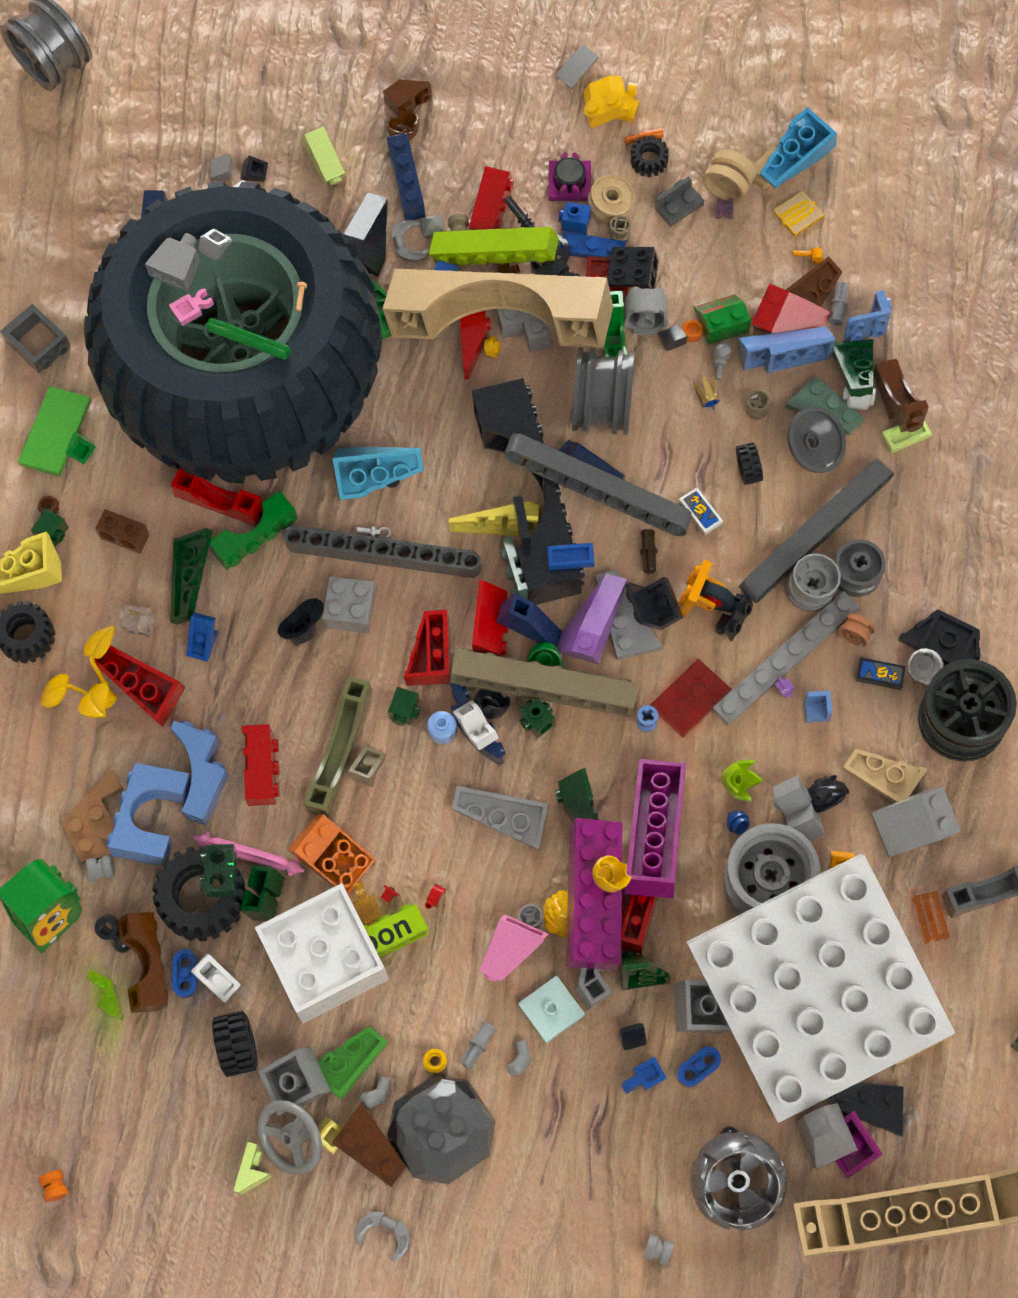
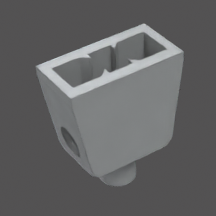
M188 233L184 234L180 242L167 238L145 263L149 276L188 292L200 261L197 250L193 248L197 242L196 238Z

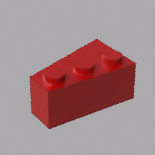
M447 610L424 611L416 635V642L410 654V661L403 677L406 686L448 684L450 682V620Z
M270 724L242 725V733L245 736V748H243V755H245V801L248 806L276 805V797H280V785L276 783V775L280 774L279 761H276L275 753H279V739H275Z

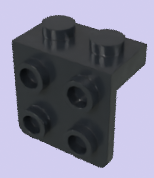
M662 577L646 587L631 582L625 585L627 590L626 597L633 605L634 617L639 624L663 630L684 618L667 577Z

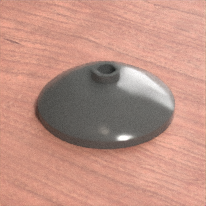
M809 407L799 411L791 420L787 434L788 446L793 458L801 467L813 473H825L840 464L846 450V436L840 421L834 414L821 407Z

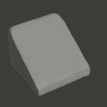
M225 154L211 160V180L232 179L231 154Z
M214 228L200 237L198 250L211 259L217 260L231 244L232 239Z

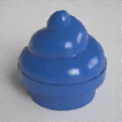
M733 811L728 813L727 828L730 832L740 835L748 830L750 821L745 812Z

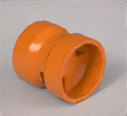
M62 1170L51 1171L38 1177L39 1184L44 1189L43 1198L46 1203L69 1195L67 1186L62 1181L64 1178Z

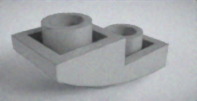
M582 45L556 74V77L571 89H574L583 75L589 72L599 57Z

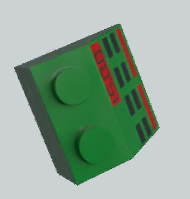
M735 294L694 306L698 320L703 325V333L708 345L749 333L751 318L744 302Z

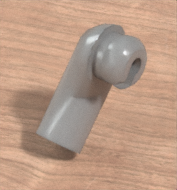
M527 1040L515 1043L518 1056L507 1067L509 1074L512 1076L523 1074L531 1063Z
M380 1077L375 1090L361 1094L360 1103L368 1108H373L386 1100L391 1080Z

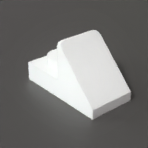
M208 953L191 970L195 977L224 1003L241 985Z

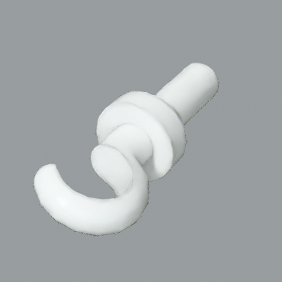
M372 526L371 529L357 527L358 533L371 534L372 537L380 535V532L384 530L389 533L386 539L391 536V531L388 527H381L378 530L375 529V526Z

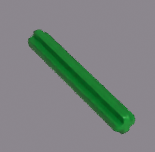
M210 318L206 324L209 332L286 360L291 353L289 346L217 319Z

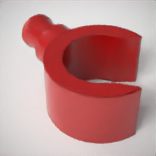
M434 884L427 897L425 908L431 909L433 906L438 908L439 900L443 893L446 894L447 889Z

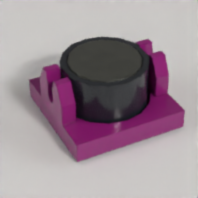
M564 152L559 161L549 160L548 201H588V195L591 190V161H580V156L576 152H573L572 157H568L567 152Z

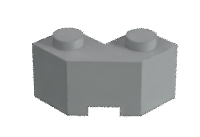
M497 309L498 323L503 339L524 334L529 352L550 348V333L545 322L522 311Z
M798 775L773 786L774 797H772V801L776 809H781L785 814L789 827L802 833L809 841L825 835L821 818L814 811L810 802L812 800L811 796Z
M579 969L575 990L588 1010L607 999L612 993L600 975L606 970Z

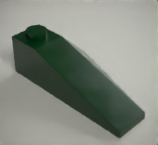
M586 768L580 769L558 781V789L555 790L558 804H563L564 811L572 822L575 818L599 820L596 810H593L592 807L594 806L593 794Z
M636 952L622 954L621 965L618 967L623 991L670 984V973L643 954L637 955Z

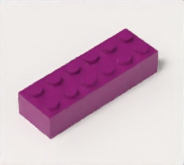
M639 759L627 864V875L631 876V880L626 887L625 894L674 899L686 763Z
M575 818L569 825L566 967L615 970L621 965L622 890L612 893L601 890L594 882L592 871L596 861L607 855L616 857L622 862L623 822Z

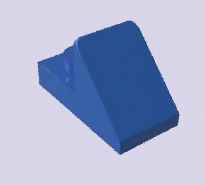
M196 612L191 615L186 656L208 662L219 632L214 629L216 618Z

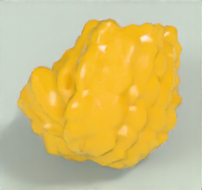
M558 890L551 898H547L543 906L544 926L551 934L559 935L567 940L568 891Z

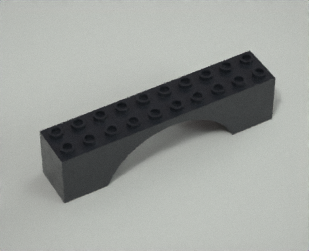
M524 378L472 390L473 409L484 449H491L505 454L510 436L515 433L525 435L544 444L542 438L544 437L543 429L537 421V409L535 404L532 405L531 388L529 385H525ZM531 472L541 487L545 499V507L541 521L531 535V545L523 548L521 545L517 549V557L519 561L518 568L521 567L524 583H526L528 588V600L538 605L581 594L582 585H585L583 578L585 573L583 568L549 570L547 546L576 543L572 541V528L566 520L565 504L561 503L560 500L561 491L559 484Z

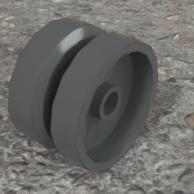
M857 539L841 546L835 558V563L841 574L838 589L853 597L867 596L877 589L885 571L886 563L884 554L877 545L868 540Z

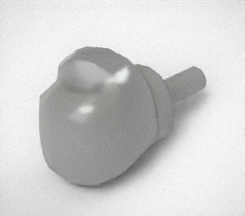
M722 342L717 344L712 351L713 367L717 369L716 380H721L722 369L725 368L727 359L732 351L728 343Z

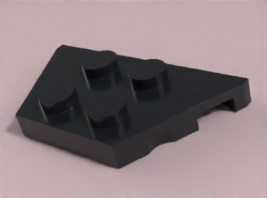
M939 609L931 613L925 620L915 624L906 633L900 634L898 641L916 650L930 649L935 651L946 665L966 659L980 661L981 657L979 647L980 629Z

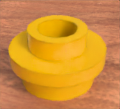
M495 336L485 340L486 356L497 358L498 353H501L500 341Z
M431 1049L425 1053L423 1065L430 1073H440L447 1066V1057L442 1050ZM434 1057L440 1060L436 1066L431 1064V1059Z

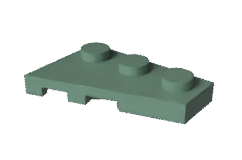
M817 376L789 400L785 408L792 411L793 409L801 411L809 407L824 408L837 417L845 434L848 436L864 422V417L854 408H849L847 402Z
M512 537L502 538L503 546L499 548L502 560L507 559L508 567H505L507 578L513 581L514 587H511L512 595L515 593L528 600V588L526 583H524L521 567L518 568L519 561Z

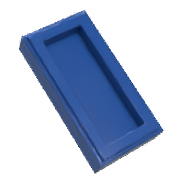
M593 543L547 546L549 570L595 567Z

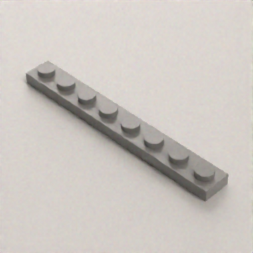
M843 591L712 708V711L729 726L779 681V677L783 678L846 622L847 614H855L860 606Z

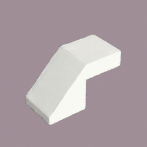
M473 700L453 711L457 721L478 750L499 739L496 731L487 723L480 707Z

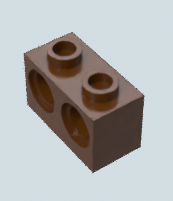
M106 509L95 527L100 539L139 554L150 535L145 524Z

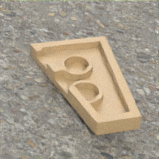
M859 749L854 750L842 768L843 771L893 803L910 797L928 769L921 766L908 765L906 762L899 760L897 762L886 759L881 755Z

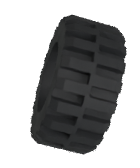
M200 846L199 850H195L194 847L186 848L187 852L181 854L180 851L174 853L175 858L171 862L167 859L163 863L165 867L163 871L158 870L156 874L158 881L153 883L152 888L155 893L152 897L153 903L157 908L156 911L160 918L176 935H182L185 939L191 941L194 938H198L199 941H207V937L210 936L216 939L220 937V932L223 930L226 933L232 929L230 925L233 922L238 923L240 920V907L246 890L244 886L245 881L232 859L226 854L223 855L220 850L213 848L211 851L207 846ZM202 874L216 877L221 884L222 891L219 900L211 909L202 913H189L180 906L178 900L180 890L190 878Z

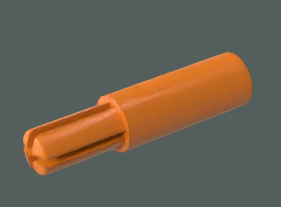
M660 128L625 137V143L638 142L640 137L644 140V136L647 135L648 139H651V135L655 136V139H658V137L663 138V130Z

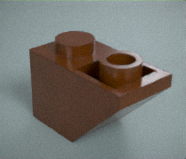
M399 79L383 90L384 103L397 117L400 111L413 112L417 106L426 103L432 96L431 84L428 81Z

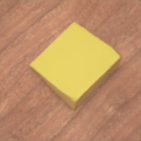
M325 1117L318 1126L322 1146L334 1154L338 1148L332 1142L342 1128L330 1118Z

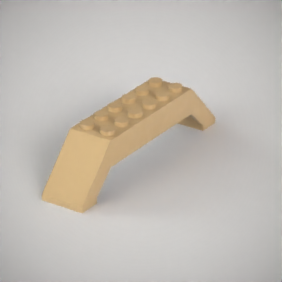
M1018 1167L985 1175L842 1199L795 1203L793 1207L803 1256L850 1253L1018 1223Z

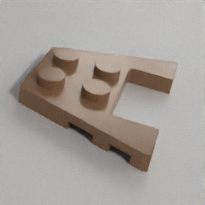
M111 770L61 821L82 863H86V859L89 858L99 860L104 855H111L106 843L109 833H113L115 826L103 801L124 790L114 770Z

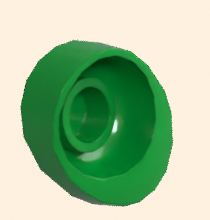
M537 643L528 652L526 662L536 661L545 666L562 667L561 653L551 643Z

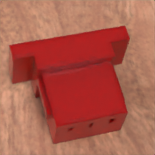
M384 885L386 889L381 898L390 904L396 895L399 897V894L392 887L389 888Z

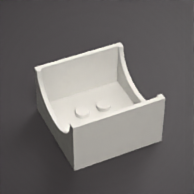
M342 883L255 927L281 983L303 1024L389 980L386 970Z

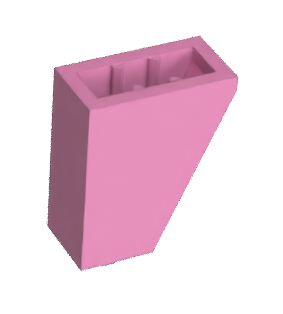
M504 915L499 920L479 972L484 973V977L491 981H502L547 939L549 934Z

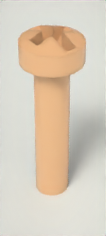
M297 282V288H299L295 309L297 312H301L304 289H307V283Z

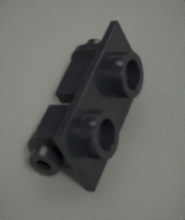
M737 593L734 596L731 609L726 611L731 613V615L723 613L715 626L717 628L715 632L719 635L726 633L731 642L739 634L744 620L752 611L753 603L747 593L744 595Z

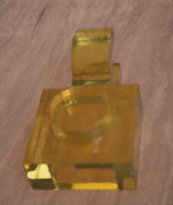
M363 883L354 884L358 901L352 902L362 924L366 925L376 921L382 914L375 895L367 897Z

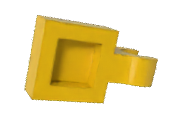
M629 82L626 96L630 113L617 119L633 123L639 107V101L635 100L638 84Z

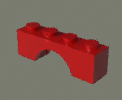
M180 467L170 486L176 498L256 526L263 511L261 496L241 489L237 492L221 489L203 478L186 473Z

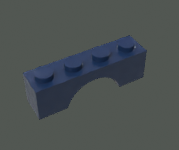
M408 134L387 137L388 151L397 181L404 219L417 220L426 217Z

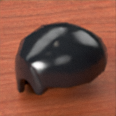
M480 689L474 696V702L480 707L485 718L499 719L509 709L511 698L510 696L504 698L500 692Z

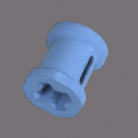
M643 706L639 709L637 715L638 728L643 732L653 731L657 726L658 712L652 706ZM648 717H651V720H650V719H648L647 721H644V720H643L644 718L647 719Z

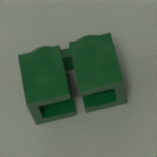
M252 865L247 886L261 897L258 898L250 890H245L240 911L252 920L268 921L274 918L278 906V901L275 900V897L280 898L285 877L273 867Z

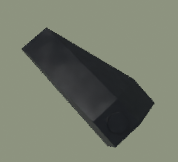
M367 193L343 235L358 251L359 259L366 267L368 273L379 277L386 260L388 199Z

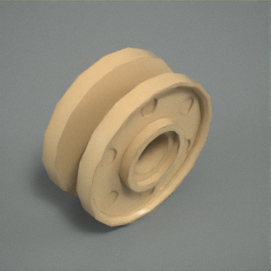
M604 175L594 182L588 195L587 205L591 206V213L596 219L604 223H610L611 219L617 215L627 217L634 203V191L626 179L618 175ZM607 197H611V198H613L615 201H611V200H609Z

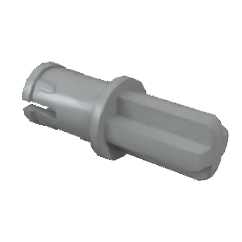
M838 282L836 284L834 299L830 303L832 310L829 323L833 325L843 324L844 310L848 306L846 302L848 283Z
M485 1021L482 1023L475 1037L469 1040L470 1045L460 1059L461 1065L468 1069L474 1066L482 1051L487 1050L485 1047L497 1030L494 1026Z

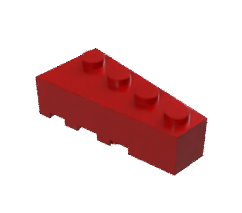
M111 645L101 658H95L97 667L157 723L164 727L186 687L178 680Z

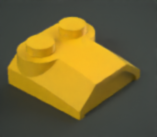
M607 76L590 83L583 91L585 101L584 113L588 117L591 128L630 113L621 76Z

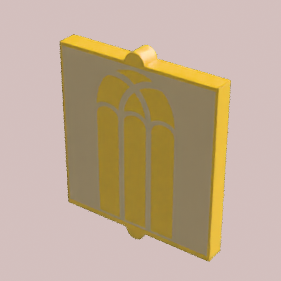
M803 191L773 210V213L782 222V226H786L794 236H797L824 217V214L815 205V201H811Z

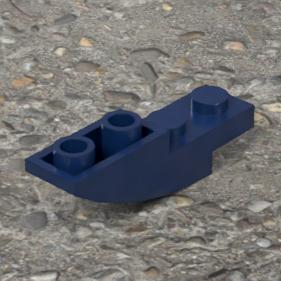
M450 683L451 692L457 703L450 706L451 714L454 716L453 711L468 703L467 699L470 698L466 686L461 687L459 684ZM456 719L457 726L459 727L463 735L475 747V745L470 741L465 731ZM489 722L488 724L495 730L493 723ZM494 741L478 750L498 765L504 764L503 756L506 753L501 742L497 743Z

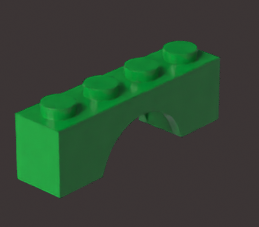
M280 490L262 502L263 517L255 529L242 534L233 533L225 529L210 540L209 548L226 570L237 566L242 561V558L248 554L255 553L260 548V545L266 541L273 540L278 532L292 526L296 519H298L295 508Z

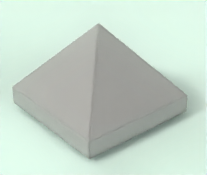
M441 215L420 218L424 238L432 237L434 232H444Z

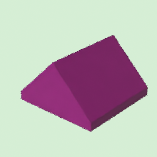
M855 1111L844 1119L858 1150L835 1161L846 1178L851 1177L882 1155V1152Z

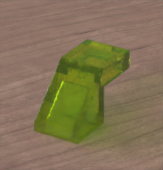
M91 969L86 978L91 983L105 990L96 1006L103 1012L122 1021L124 1015L115 983Z

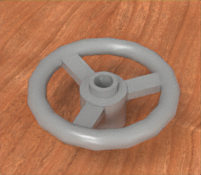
M287 1100L273 1101L264 1107L258 1118L257 1133L261 1147L268 1159L279 1169L292 1175H304L313 1170L321 1158L322 1140L319 1129L312 1117L301 1106ZM276 1111H288L297 1116L296 1119L284 1127L268 1124L271 1114ZM268 1135L280 1138L282 1143L292 1150L295 1165L285 1161L276 1153ZM311 1139L312 1154L306 1162L302 1144Z

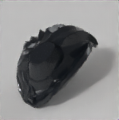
M837 775L816 779L808 789L812 799L810 802L816 813H821L838 805L845 799L846 794H849L845 783L835 780Z

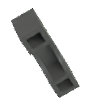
M1018 865L995 877L974 883L966 882L946 889L942 898L950 918L1018 896Z

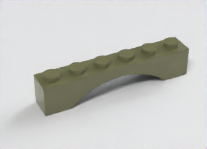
M350 676L347 678L326 752L304 801V807L309 813L323 814L327 818L330 816L372 694L371 684L368 681Z

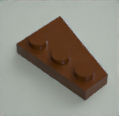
M828 256L786 290L821 307L841 276L842 271Z
M360 1103L332 1144L388 1186L392 1187L406 1166L366 1108Z

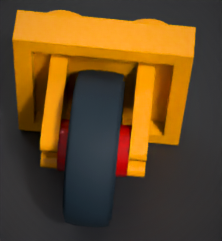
M705 559L700 566L696 565L693 572L690 573L686 582L687 587L678 600V604L681 605L680 610L685 616H687L693 606L712 612L713 609L728 611L733 605L734 595L723 587V583L708 576L713 563Z

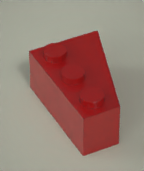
M485 166L468 227L470 230L502 229V218L508 208L503 200L511 195L515 183L509 171Z
M625 887L622 889L621 949L642 954L658 897L625 894Z

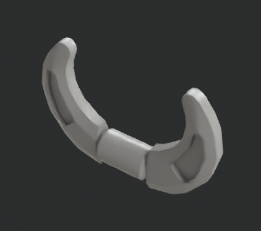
M412 219L399 222L392 230V239L395 241L397 247L395 251L399 257L407 261H420L428 256L430 250L426 249L422 252L412 251L405 247L402 238L407 229L421 226L419 221Z
M376 1211L364 1216L357 1225L356 1242L358 1244L362 1243V1237L369 1228L382 1225L394 1231L393 1234L397 1239V1251L391 1257V1260L396 1261L400 1259L408 1250L410 1242L409 1231L406 1225L400 1220L397 1223V1221L384 1216V1212Z

